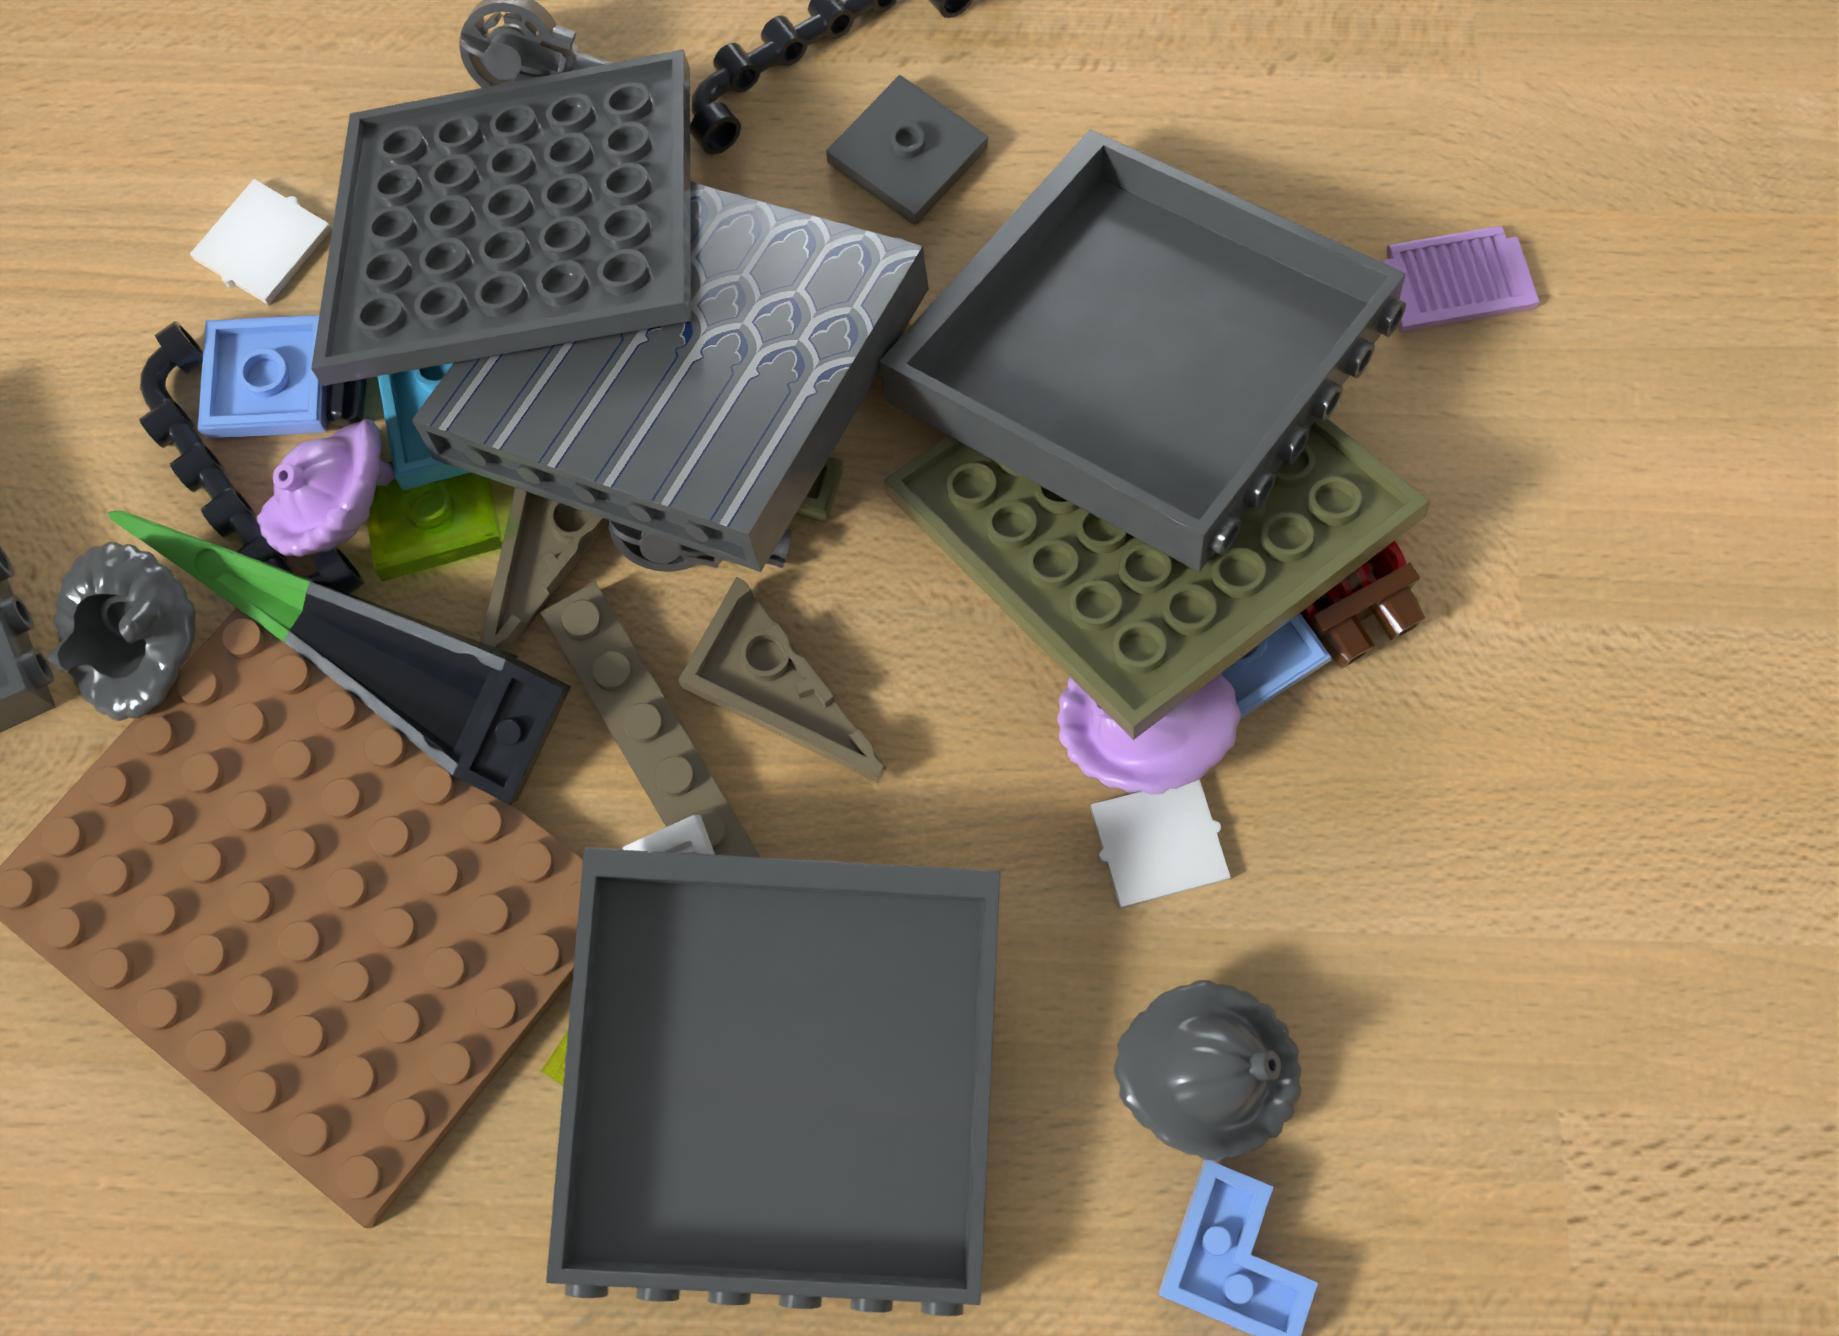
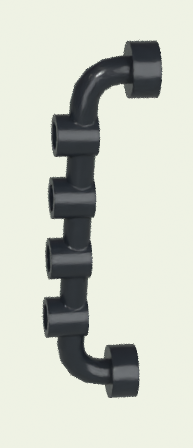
M811 0L808 5L810 18L796 26L785 16L772 18L765 24L761 32V40L764 44L749 53H746L738 43L726 44L714 57L713 65L717 71L700 82L692 96V114L694 117L690 124L691 135L708 154H719L726 151L738 139L741 132V123L726 104L716 102L720 96L730 90L742 93L751 89L757 83L760 73L779 62L786 66L798 62L804 56L807 46L826 35L832 39L843 36L852 27L854 19L873 8L877 12H884L890 9L897 0ZM929 0V2L943 17L953 18L963 13L973 0Z
M174 321L155 334L161 347L147 359L141 372L140 390L145 403L151 411L139 418V421L149 436L160 447L165 448L173 442L181 455L169 463L171 469L191 492L195 493L204 487L212 501L200 510L208 523L223 538H226L233 532L237 535L243 544V547L236 551L237 553L294 573L287 564L286 556L272 548L268 544L267 539L262 536L254 510L247 500L234 488L225 475V469L221 462L202 442L193 429L194 424L189 416L167 391L166 379L175 367L178 366L183 372L189 374L203 363V350L180 323ZM337 546L330 551L320 552L313 557L312 562L317 571L308 576H302L351 594L365 584L358 570Z

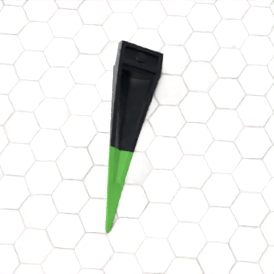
M123 510L107 512L113 522L202 582L331 677L413 742L452 776L509 805L518 801L570 691V685L517 659L518 656Z

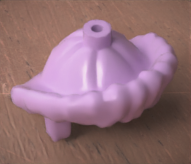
M364 419L361 422L346 426L329 438L314 439L297 445L274 470V495L262 507V512L257 516V522L262 536L280 554L302 557L311 553L330 551L337 544L347 542L350 537L356 534L358 527L367 521L370 516L369 508L374 500L376 485L388 486L395 479L393 466L380 459L382 449L380 430L371 419Z
M1221 673L1133 740L1069 677L1067 688L1059 698L1060 712L1057 716V722L1060 726L1059 740L1068 749L1069 759L1071 762L1078 764L1083 774L1087 777L1098 778L1103 785L1111 788H1120L1128 793L1144 791L1148 794L1156 795L1163 794L1169 789H1177L1198 781L1206 774L1210 767L1216 766L1223 759L1225 753L1233 747L1237 739L1236 728L1239 724L1241 713L1235 701V689L1232 683L1225 679Z

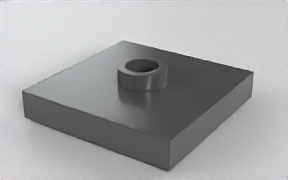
M899 74L826 150L827 162L916 225L988 148V136Z

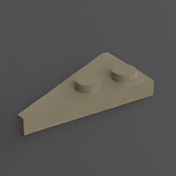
M515 488L481 642L508 652L608 527L609 520Z
M736 577L678 679L681 688L879 783L886 767L875 754L871 743L859 728L856 729L835 702L834 695L806 659L800 656L790 644L789 637L777 622L774 623L753 596L749 585L744 580Z

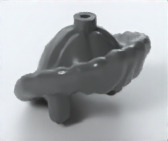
M108 542L101 547H91L85 554L75 559L71 570L67 571L61 580V590L57 594L55 604L57 613L54 616V622L58 629L59 644L49 654L48 661L54 668L63 672L67 671L74 678V683L79 688L82 698L92 704L97 712L108 715L112 720L118 721L128 718H141L166 699L170 688L179 676L180 667L188 657L194 641L196 611L193 603L187 598V592L183 585L174 578L172 571L167 566L158 563L154 554L140 551L135 545H121L116 542Z
M1198 980L1190 985L1178 986L1160 994L1150 1003L1146 1011L1140 1012L1135 1017L1128 1030L1121 1035L1117 1044L1119 1055L1115 1061L1114 1073L1120 1085L1119 1096L1123 1104L1132 1111L1133 1116L1143 1127L1150 1129L1156 1138L1165 1145L1188 1155H1197L1203 1160H1220L1226 1156L1238 1157L1248 1151L1259 1149L1265 1145L1268 1139L1278 1137L1282 1132L1284 1123L1292 1118L1294 1104L1301 1095L1299 1082L1301 1067L1298 1063L1299 1050L1295 1042L1289 1037L1288 1027L1284 1022L1277 1019L1274 1010L1269 1005L1260 1003L1249 992L1240 991L1231 985L1216 984L1210 980Z

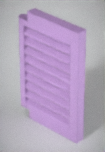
M1502 226L1388 245L1387 254L1389 259L1382 260V263L1406 273L1400 300L1406 302L1404 315L1398 325L1400 333L1536 309L1540 303L1518 236L1506 238Z

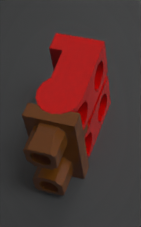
M1394 540L1300 612V614L1332 659L1340 668H1344L1361 659L1375 647L1360 621L1374 614L1389 639L1394 640L1415 629L1425 619L1417 598L1411 591V588L1419 581L1420 577L1411 563L1406 564L1404 555Z

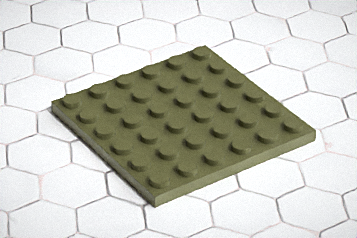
M1317 418L1309 429L1308 441L1298 459L1293 464L1284 461L1275 473V484L1263 505L1258 509L1250 506L1242 516L1239 533L1228 551L1223 555L1215 552L1203 569L1198 572L950 436H946L884 479L886 494L1133 740L1426 517L1430 502L1329 419L1323 421Z

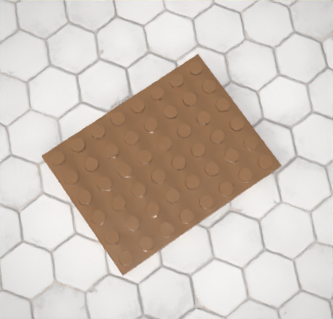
M236 607L181 667L179 676L170 688L166 699L159 706L154 707L148 714L141 718H135L0 865V922L363 1228H373L573 979L583 859L512 804L509 805L452 776L349 691Z

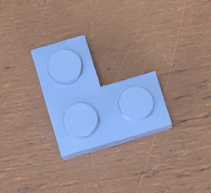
M1204 1160L1157 1295L1253 1336H1301L1318 1283L1251 1255L1273 1186L1213 1161Z

